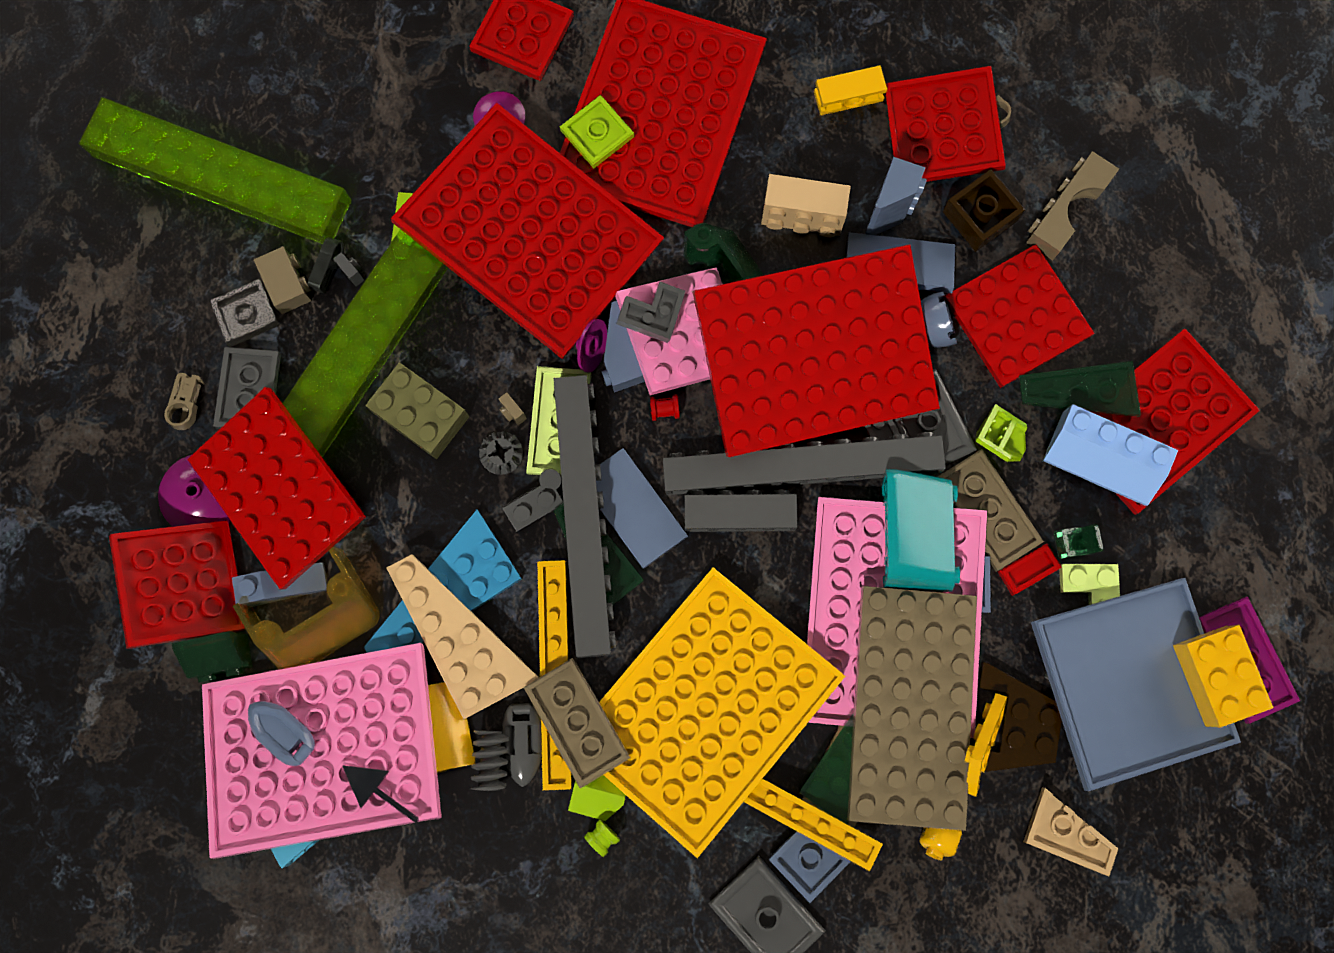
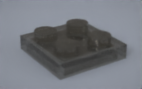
M257 279L210 300L225 343L229 347H233L280 326L261 279Z

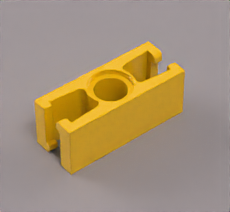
M875 66L816 80L814 95L820 115L882 102L884 100L883 94L886 93L887 87L881 66Z

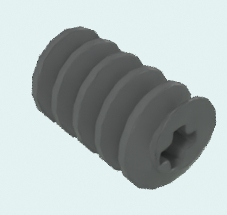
M474 730V733L482 736V738L473 741V745L480 747L481 750L472 753V756L480 759V762L471 765V768L479 771V774L471 776L470 780L477 782L478 786L470 789L498 791L506 788L507 783L500 781L499 778L507 776V771L500 769V767L508 764V760L500 757V755L509 752V748L502 746L501 743L509 741L510 737L502 734V731Z

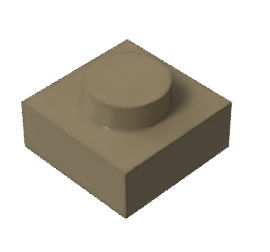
M507 392L498 399L502 405L499 410L508 422L514 420L520 425L527 419L524 412Z

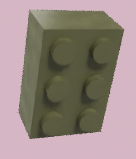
M400 362L365 405L372 413L436 460L470 417L465 409Z

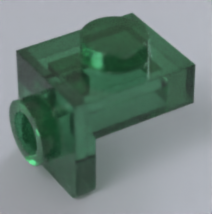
M1098 524L1054 531L1059 559L1086 556L1104 550Z

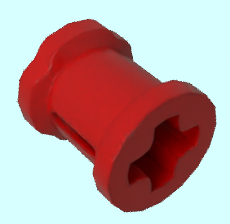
M674 394L671 398L655 399L654 396L650 397L652 421H656L660 417L674 416L675 419L679 418L677 394Z

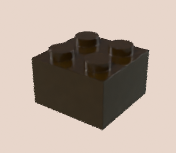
M990 169L950 198L942 212L974 251L977 252L1015 224L1025 209Z

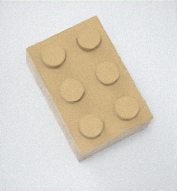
M769 174L761 225H766L774 230L789 228L793 229L794 232L802 234L816 232L823 237L840 236L847 215L851 186Z

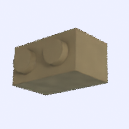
M283 246L253 259L274 307L281 314L311 302L308 294L311 291V287L307 285L308 281L305 276L301 277L297 270L301 268V265L295 253L290 254Z

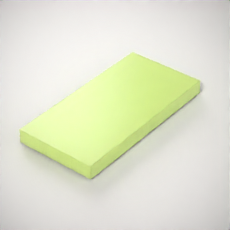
M537 366L527 474L540 475L546 469H554L561 476L553 378L587 375V381L590 384L591 372H583L580 369Z

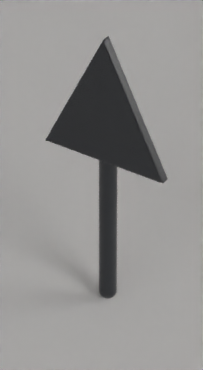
M342 765L361 809L371 795L375 793L413 822L419 821L416 815L377 788L389 771Z

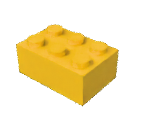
M1240 625L1224 626L1173 645L1205 727L1221 728L1273 708Z

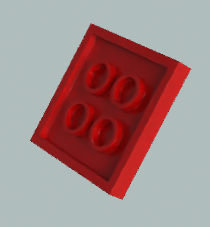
M493 0L469 46L470 50L475 54L541 82L574 17V12L549 0Z

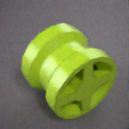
M601 819L596 823V828L592 832H587L584 835L585 840L602 857L608 853V848L612 844H617L620 841L617 834Z

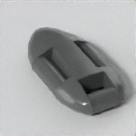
M531 702L512 703L506 709L502 722V734L510 737L509 741L503 743L504 747L509 748V752L503 754V758L508 760V764L505 766L512 779L522 787L529 784L534 778L542 759L541 718ZM530 714V721H514V715Z

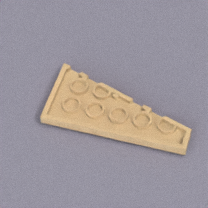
M410 555L386 567L463 719L540 678L414 555Z

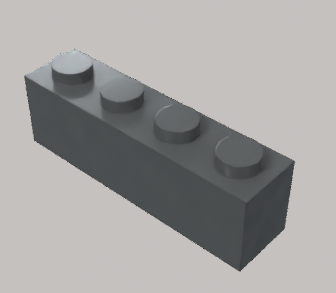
M696 490L690 491V495H685V532L795 531L797 529V495L790 494L789 490H774L773 494L762 495L761 490L745 491V495H734L732 490L718 491V495H707V491Z

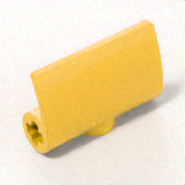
M445 682L428 685L437 773L475 764V757L472 756L474 751L467 718L463 719Z

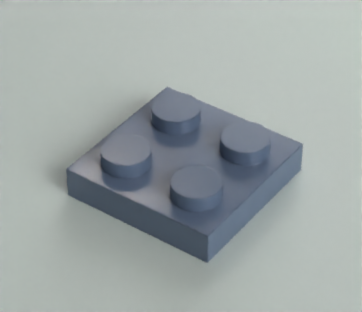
M797 831L768 858L809 903L851 862Z

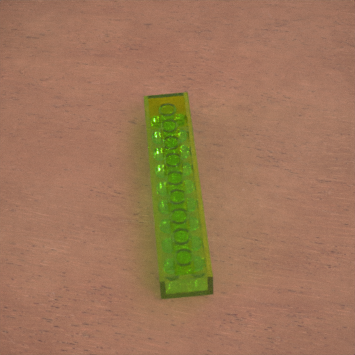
M103 97L79 142L92 157L323 244L327 237L335 238L352 201L342 187Z
M401 229L283 402L285 408L322 457L448 269L446 265Z

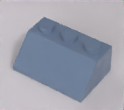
M893 157L865 234L877 235L903 223L907 214L912 215L927 179L922 178L925 167Z

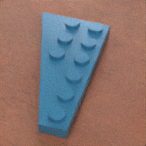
M478 510L473 513L428 568L472 612L522 580ZM403 600L364 646L367 653L424 643Z

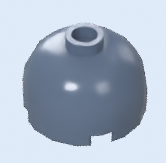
M943 291L929 295L921 300L928 345L936 348L957 344V339H951L950 334L955 333L948 304L940 300L945 298Z

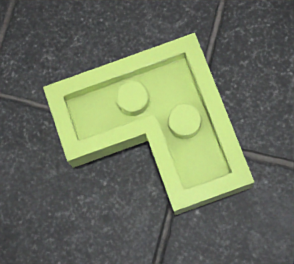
M1061 564L1062 568L1059 569L1060 593H1088L1089 605L1120 596L1118 564Z

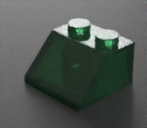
M227 631L172 643V649L187 679H198V683L215 681V675L226 673V677L239 676L244 674L243 669L252 668L247 634Z

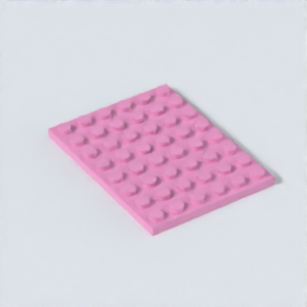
M818 497L807 645L843 673L845 678L815 713L809 723L853 727L861 587L883 588V576H885V506H883V502ZM953 508L955 567H960V583L954 585L952 592L937 593L977 596L970 738H974L987 511Z
M422 643L202 684L210 858H222L415 823L375 793L371 795L361 809L342 765L389 771L377 788L419 818L418 822L442 818L425 650ZM266 701L278 704L286 708L307 727L314 738L315 748L301 765L290 766L281 762L257 741L248 721V707L251 703ZM302 741V743L299 745V747L292 753L293 755H294V754L299 750V748L304 744L303 741Z

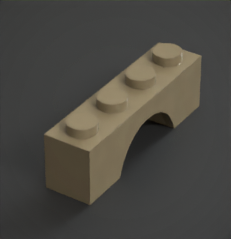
M1093 151L1087 159L1081 157L1072 169L1076 173L1072 180L1068 177L1057 190L1061 193L1057 200L1052 198L1044 208L1043 212L1046 213L1044 219L1041 221L1037 218L1028 230L1032 235L1026 243L1030 246L1036 244L1042 254L1053 261L1075 232L1068 219L1069 203L1079 198L1097 200L1119 168Z

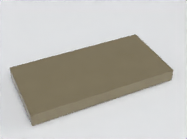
M982 449L938 476L950 479L953 485H957L958 498L957 502H953V508L987 511L985 556H990V564L996 572L1044 542Z
M574 658L523 687L579 788L585 787L631 758Z

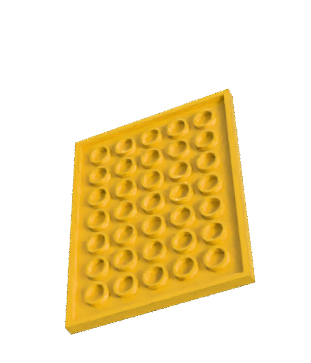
M713 567L599 702L631 757L626 762L604 774V776L698 858L842 682L845 675Z

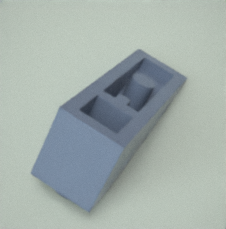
M617 301L611 302L604 356L605 370L601 371L606 386L612 385L614 392L645 382L627 328L616 324L620 313Z
M323 562L313 564L287 589L281 590L267 571L232 577L236 605L245 608L329 590Z

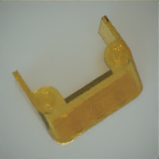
M334 546L329 550L341 571L333 576L327 584V594L332 604L286 633H283L281 627L276 622L269 620L260 621L253 607L240 603L233 606L254 644L279 670L317 663L377 624L380 616L379 610L342 549Z

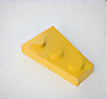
M997 693L992 704L986 703L982 719L985 720L984 724L978 723L973 738L976 744L975 746L969 745L965 756V762L969 763L966 781L968 783V794L977 796L981 772H985L991 746H994L1004 716L1007 697Z

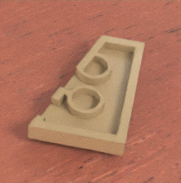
M1042 787L1023 842L1110 876L1118 848L1091 825H1088L1077 816L1067 805H1064L1053 796L1050 791Z

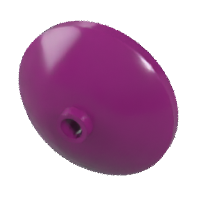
M191 455L178 460L167 470L159 486L158 502L164 518L171 526L227 520L229 523L231 521L187 460ZM196 487V488H197L196 494L193 495V496H191V495H190V490H191V488Z

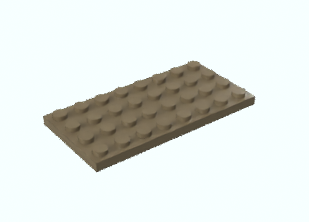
M869 586L861 587L848 821L966 831L968 783L966 781L969 763L965 762V756L970 745L977 596Z

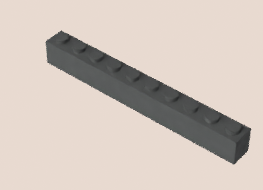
M587 375L553 378L576 657L611 655V649L616 648L615 631L609 632L608 620H614L613 605L612 603H607L606 592H611L610 575H604L603 565L609 563L608 548L602 547L601 536H606L605 519H599V508H604L603 491L597 492L596 481H602L600 464H595L594 454H599L598 437H592V427H597L596 411L590 410L589 400H595L593 383L588 384Z
M933 432L917 434V438H906V435L900 434L890 436L889 440L878 441V437H866L861 439L862 442L851 443L850 439L835 440L832 445H823L821 441L806 443V447H795V444H785L779 446V449H763L729 458L726 457L725 450L722 454H713V451L710 450L698 451L696 456H685V453L669 454V458H663L666 495L690 494V491L696 490L716 492L721 490L877 479L884 477L886 469L903 470L924 475L939 474L946 469L942 436H934Z

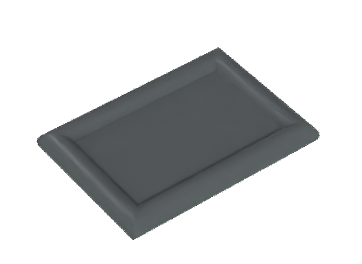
M935 368L933 373L940 409L893 419L899 433L906 435V438H917V434L933 432L934 436H942L946 465L977 451V448Z
M760 856L756 857L708 903L751 953H804L826 932Z

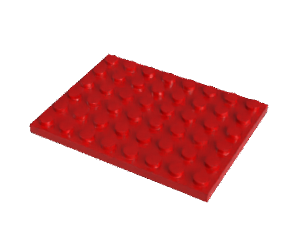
M616 0L574 115L601 95L634 132V138L594 169L566 137L560 154L626 207L701 230L760 63L767 38L644 0Z
M498 103L486 113L391 217L393 224L561 359H564L580 339L587 324L602 314L615 298L616 292L624 288L664 239L661 234Z
M910 244L692 291L725 453L728 458L940 409Z

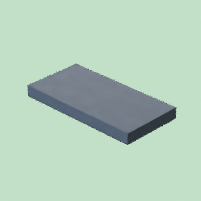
M848 233L846 258L910 244L918 290L943 291L944 293L952 294L954 289L955 244Z
M624 448L600 464L602 481H596L597 492L603 491L604 508L599 509L643 569L688 537Z

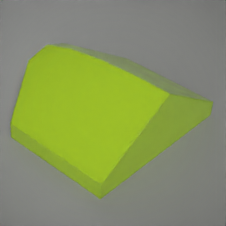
M995 404L976 432L975 441L1006 462L1020 461L1026 450L1025 432L1027 424Z
M604 775L583 788H579L575 781L568 811L606 821L624 805L626 795Z

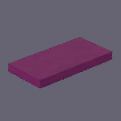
M1243 597L1199 617L1204 633L1224 626L1240 625L1273 705L1272 709L1245 718L1246 724L1253 723L1300 701L1248 597Z

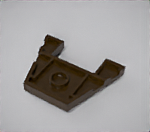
M982 662L977 688L1005 693L1007 697L998 751H990L985 772L1056 763L1062 722L1056 701L996 667Z

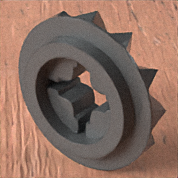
M506 431L492 432L491 435L483 439V443L479 448L480 461L491 473L498 475L508 474L514 471L522 461V445L515 435ZM496 443L501 445L503 449H509L504 453L505 463H503L499 456H492L493 453L497 452Z

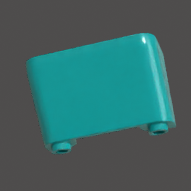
M886 469L882 481L883 506H885V576H883V588L926 592H952L954 585L960 583V567H955L953 502H957L958 498L957 485H953L950 479L903 470Z

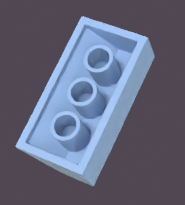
M1072 404L1063 411L1043 461L1137 503L1148 506L1168 477L1178 450Z

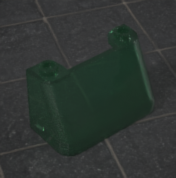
M700 223L684 232V256L690 265H693L695 262H702L710 269L721 262L734 282L764 276L732 230Z

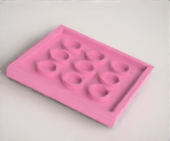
M717 267L616 292L615 297L621 310L626 296L651 305L659 282L685 291L674 330L668 343L627 328L649 395L710 380L692 291L722 285Z

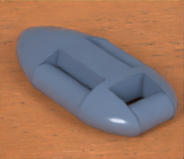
M262 701L249 705L248 721L257 741L281 762L290 766L301 765L315 748L314 738L307 727L286 708L278 704ZM302 741H303L304 744H303V745L299 748V750L293 755L292 753L299 747V745H300V744L302 743Z

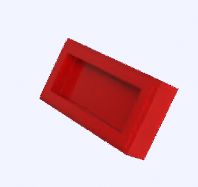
M1045 544L998 571V574L1013 596L1062 567L1048 544Z

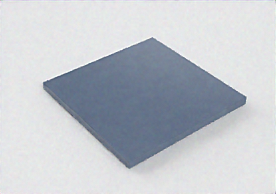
M1186 578L1031 622L1084 791L1095 790L1241 743L1235 723L1221 728L1205 727L1173 648L1174 644L1204 634Z

